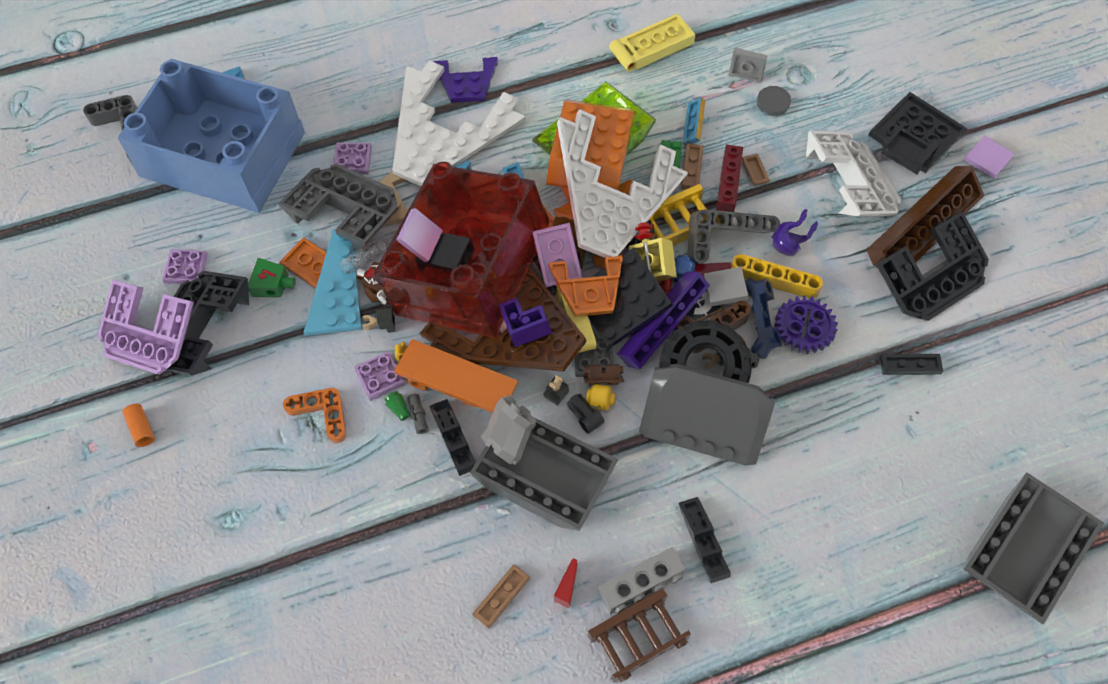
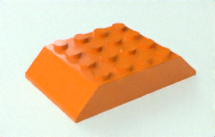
M570 99L565 100L560 117L574 123L579 109L596 116L584 160L601 167L597 182L619 191L636 110ZM557 127L549 159L546 185L568 188Z

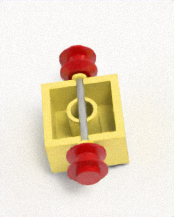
M648 222L639 223L638 227L635 228L636 231H639L636 239L642 241V243L629 246V250L632 248L636 249L659 285V281L676 278L672 241L664 238L650 240L655 236L653 233H650L653 226L649 225Z

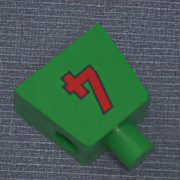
M257 258L248 283L249 293L251 297H281L285 288L294 289L296 279L288 277L289 274L283 265Z

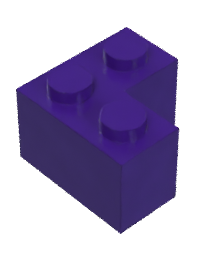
M517 298L499 304L515 347L552 333L541 305L523 312Z

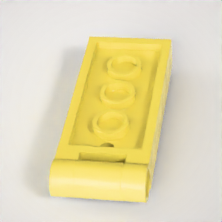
M677 13L621 39L612 41L609 49L626 71L630 72L693 45L695 33Z

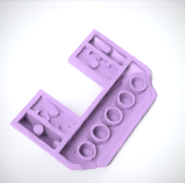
M112 280L98 331L99 340L103 341L105 346L103 350L105 357L155 374H161L179 358L194 301L163 294L153 330L134 324L143 287Z

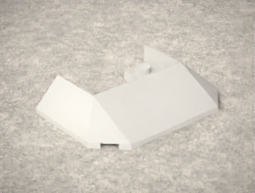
M810 131L808 133L806 159H820L825 163H833L846 184L839 191L847 205L838 214L853 216H896L899 209L897 207L901 202V198L867 145L863 142L859 144L852 140L853 136L848 132Z

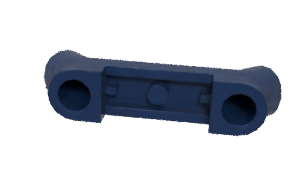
M747 278L745 284L748 296L752 297L753 300L752 311L756 319L754 325L758 331V337L750 349L753 354L757 353L758 357L766 359L772 349L782 345L780 332L771 326L768 301L774 299L773 289L768 279L755 281Z

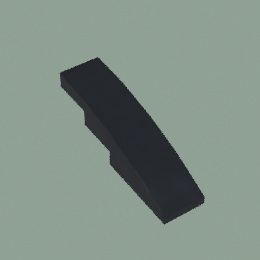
M448 399L430 405L429 408L459 476L471 472L476 461Z
M695 497L679 502L685 524L710 583L731 577V572L722 556V549L714 535V528L699 498Z

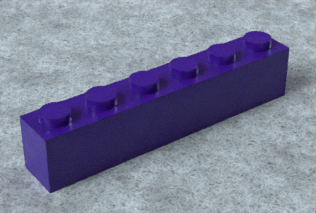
M685 272L667 294L674 306L635 331L618 351L617 355L627 367L641 369L710 285L700 272Z

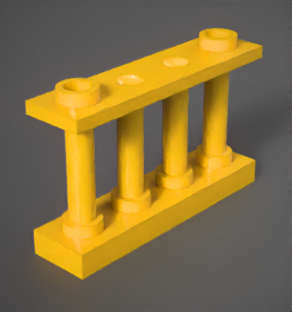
M700 184L667 197L649 218L652 221L651 225H654V235L656 238L671 240L673 246L688 240L689 227L680 230L670 213L679 210L689 225L690 213L685 206L695 204L698 210H707L701 201L703 188ZM716 216V223L720 224V218ZM663 217L673 231V234L664 237L654 219Z

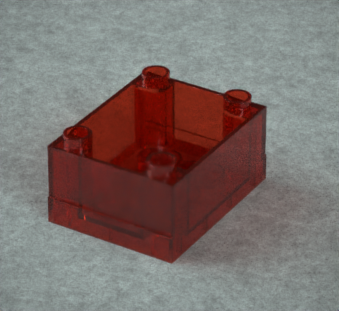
M445 161L433 164L373 274L395 315L496 338L504 321L499 304L515 298L537 249L533 231L546 229L550 223L535 181L520 178L518 174L512 172L499 175L452 167L449 162ZM416 208L443 230L442 233L470 238L475 250L468 265H460L452 273L431 267H426L424 271L420 270L415 262L416 255L396 240L410 210Z

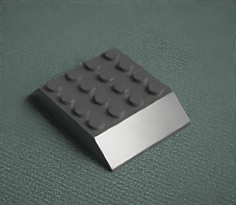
M535 418L537 420L536 426L531 430L522 457L516 465L513 463L509 464L493 452L492 444L490 447L486 445L470 472L476 480L493 493L561 528L580 531L618 462L617 458Z
M1026 472L1008 494L969 554L963 570L1043 625L1104 522Z

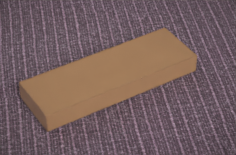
M686 143L683 170L688 172V174L681 181V189L686 190L699 184L704 145Z
M513 564L473 612V616L490 629L527 584L530 576Z

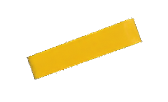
M744 254L736 255L731 265V268L739 267L737 265L742 266L744 280L747 278L755 281L768 279L774 289L802 297L806 296L809 299L811 297L813 299L816 298L823 285L822 279L817 275Z

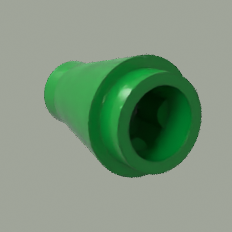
M394 391L385 397V405L400 421L410 417L402 394Z

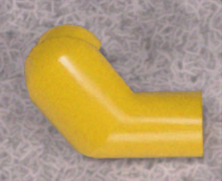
M405 342L397 343L394 347L395 359L397 361H400L407 348Z

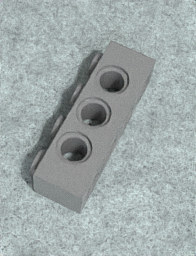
M671 547L599 585L597 592L609 614L613 612L618 614L627 609L626 605L632 602L636 604L646 598L645 595L650 592L655 593L662 588L664 589L665 584L669 582L674 584L683 579L682 575H684L686 568L674 548ZM658 568H662L666 571L667 574L665 576H659L656 574L655 570ZM644 578L647 580L648 585L640 586L637 580ZM626 588L630 594L623 597L618 593V590Z

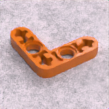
M327 388L292 395L284 400L283 407L286 413L291 416L324 410L326 431L329 439L334 443H340L346 438L342 398L337 389ZM334 394L335 396L333 398L335 405H331V402L329 400L330 395ZM310 398L318 399L315 405H307ZM295 402L296 405H294V408L291 409V403ZM338 411L339 417L337 419H330V413ZM333 425H337L339 430L337 437L334 436L335 427Z

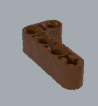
M739 301L710 320L724 325L723 321H727L730 324L726 325L736 330L748 321L751 307L747 302ZM684 316L676 326L675 331L681 326L694 322L693 319L689 316ZM699 348L692 353H700L706 348Z

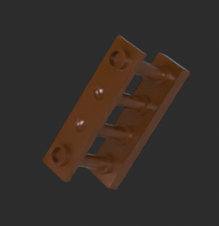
M663 588L588 630L587 636L591 643L596 640L598 643H601L617 671L612 675L611 679L613 682L619 680L621 683L632 676L631 672L675 646L677 649H680L688 644L687 639H689L691 633L689 630L683 634L679 632L664 607V601H666L668 595ZM652 608L654 611L657 610L673 637V640L664 645L661 644L645 617L647 615L646 612ZM633 619L639 622L655 649L643 656L627 629V623ZM614 630L620 632L636 660L626 667L623 666L608 639V634Z

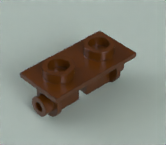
M619 364L605 365V372H602V365H588V367H584V375H588L583 376L584 382L589 385L607 382L609 385H617L619 382H624L623 376L620 375L623 374V366H619Z

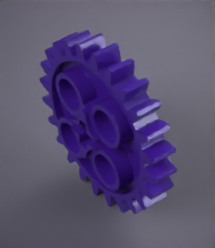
M796 296L794 301L789 299L787 304L783 303L776 314L774 327L780 332L781 340H786L784 345L791 344V350L797 347L799 353H801L802 349H805L806 354H809L810 349L817 353L818 348L823 351L825 346L829 347L838 331L836 329L838 322H835L836 315H831L833 310H826L827 303L820 305V299L814 302L813 297L807 300L806 296H803L802 300ZM807 311H810L805 338H802Z

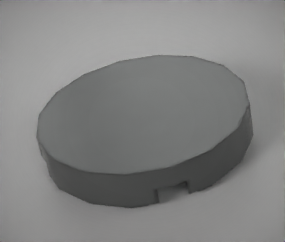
M778 86L765 87L757 96L758 108L771 116L784 114L791 104V96L788 91Z

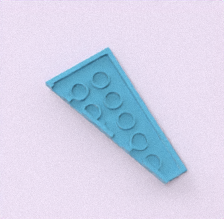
M335 229L332 231L303 332L304 336L362 330L354 249L351 241L338 236Z

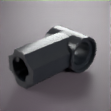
M581 394L574 395L567 402V406L578 418L580 426L587 434L605 423L601 413L596 408L593 409Z

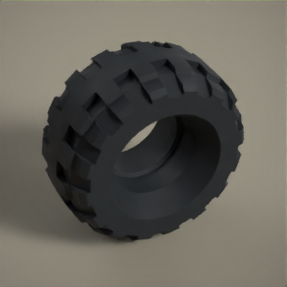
M712 320L690 322L677 329L668 338L662 349L659 368L670 367L673 364L686 366L687 359L693 351L699 348H710L717 351L723 358L724 372L722 376L746 383L750 381L752 372L750 351L744 339L726 324L724 325Z

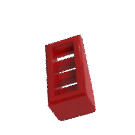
M575 558L571 560L554 594V601L567 608L571 604L578 563Z

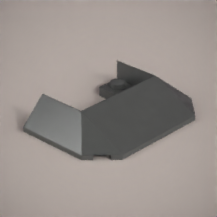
M339 164L330 165V168L320 170V168L312 169L278 203L297 224L302 219L309 221L324 204L349 214L335 231L338 236L351 241L354 251L364 247L398 210L393 188Z

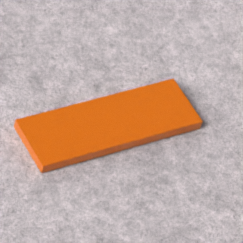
M411 339L394 370L396 375L493 413L501 397L506 395L512 397L518 385V380L414 339Z

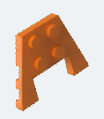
M622 256L605 257L604 262L607 276L569 279L566 261L549 262L548 268L574 317L613 313L623 260Z

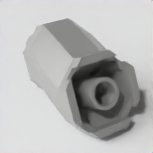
M506 395L497 402L487 429L481 438L488 447L492 444L493 452L509 464L513 463L516 465L522 457L531 430L536 426L537 420L530 415L531 412L523 405L519 407L511 396Z

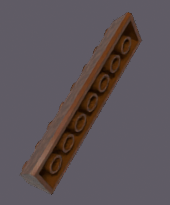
M973 166L953 167L866 249L872 264L877 267L876 263L880 258L889 256L904 246H907L913 259L917 262L937 242L930 230L936 226V223L960 211H963L965 215L985 195Z

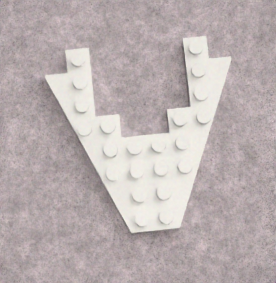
M428 61L421 72L407 66L393 161V174L423 188L426 187L435 178L455 168L523 123L525 116L513 111L518 104V98L503 92L481 127L465 121L459 131L455 133L430 122L429 120L435 113V108L422 103L444 72V66Z
M579 109L574 123L562 117L557 121L578 247L604 258L615 257L636 235L638 231L635 228L638 227V224L649 220L688 172L673 166L676 151L660 145L657 148L648 187L634 181L631 184L629 195L597 182L601 167L584 160L596 116Z

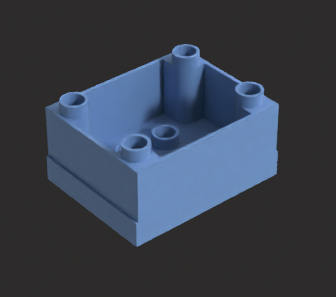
M175 59L165 61L160 66L161 74L134 113L125 118V127L118 136V140L130 158L137 174L141 178L260 213L305 134L290 92Z

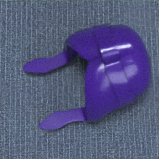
M807 209L803 210L797 222L781 223L772 235L773 246L779 253L786 256H794L801 249L799 244L809 240L814 231H816L817 221L812 224L807 235L788 232L802 224L807 217Z

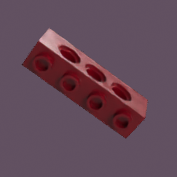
M727 144L725 146L716 211H735L743 154L742 146Z

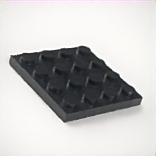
M909 92L870 130L868 136L882 144L887 136H891L895 126H900L904 121L907 123L905 130L931 144L934 139L939 140L941 143L936 153L921 170L927 173L962 137L967 128Z
M635 248L622 255L623 260L613 313L588 316L609 349L674 306ZM606 267L592 277L607 276Z

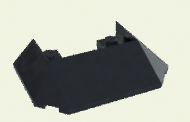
M963 211L936 223V226L930 229L947 260L922 275L907 246L898 249L889 256L880 258L876 263L903 314L929 321L984 285L985 267H988L989 258Z
M203 271L198 274V278L191 282L187 280L180 285L174 297L194 301V306L179 358L166 370L192 376L212 369L204 360L213 344L209 340L199 338L216 310L232 313L237 303L249 305V288L246 277Z

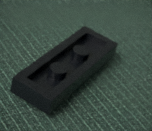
M881 354L880 356L882 375H941L943 372L940 354Z

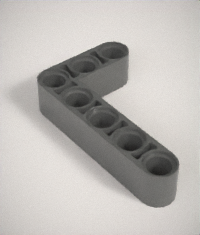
M122 95L87 104L83 108V112L93 126L120 121L123 130L125 118L134 113L138 107L130 95Z
M705 209L695 211L690 215L687 256L692 258L695 264L705 263L709 259L711 229L771 233L777 230L780 220L776 216ZM699 214H701L703 217L702 223H700L698 220ZM716 216L720 218V224L716 223ZM734 217L737 219L736 226L733 224ZM751 219L754 221L753 227L750 225ZM768 221L771 223L770 229L767 226ZM698 232L702 235L701 241L697 239ZM697 251H699L701 254L699 260L696 258Z

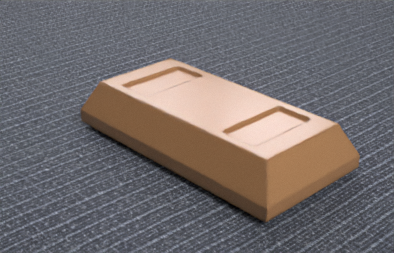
M758 154L742 157V162L753 186L770 182Z

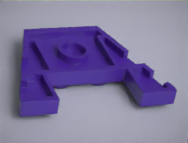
M498 57L483 58V71L449 73L448 60L433 61L444 66V72L439 79L443 83L450 102L485 101L491 78L494 76L495 67L498 65Z

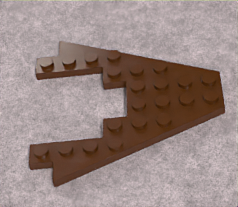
M511 246L502 258L487 251L477 263V266L480 269L487 270L490 275L517 287L509 300L517 298L523 312L541 305L552 331L551 334L515 347L507 328L501 335L485 328L475 342L432 319L420 332L422 338L432 342L430 346L475 364L563 372L587 342L585 336L514 246Z

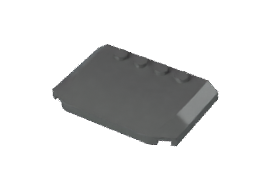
M673 364L665 368L655 367L639 432L650 439L741 465H756L775 406V399L769 398L757 385L684 365Z

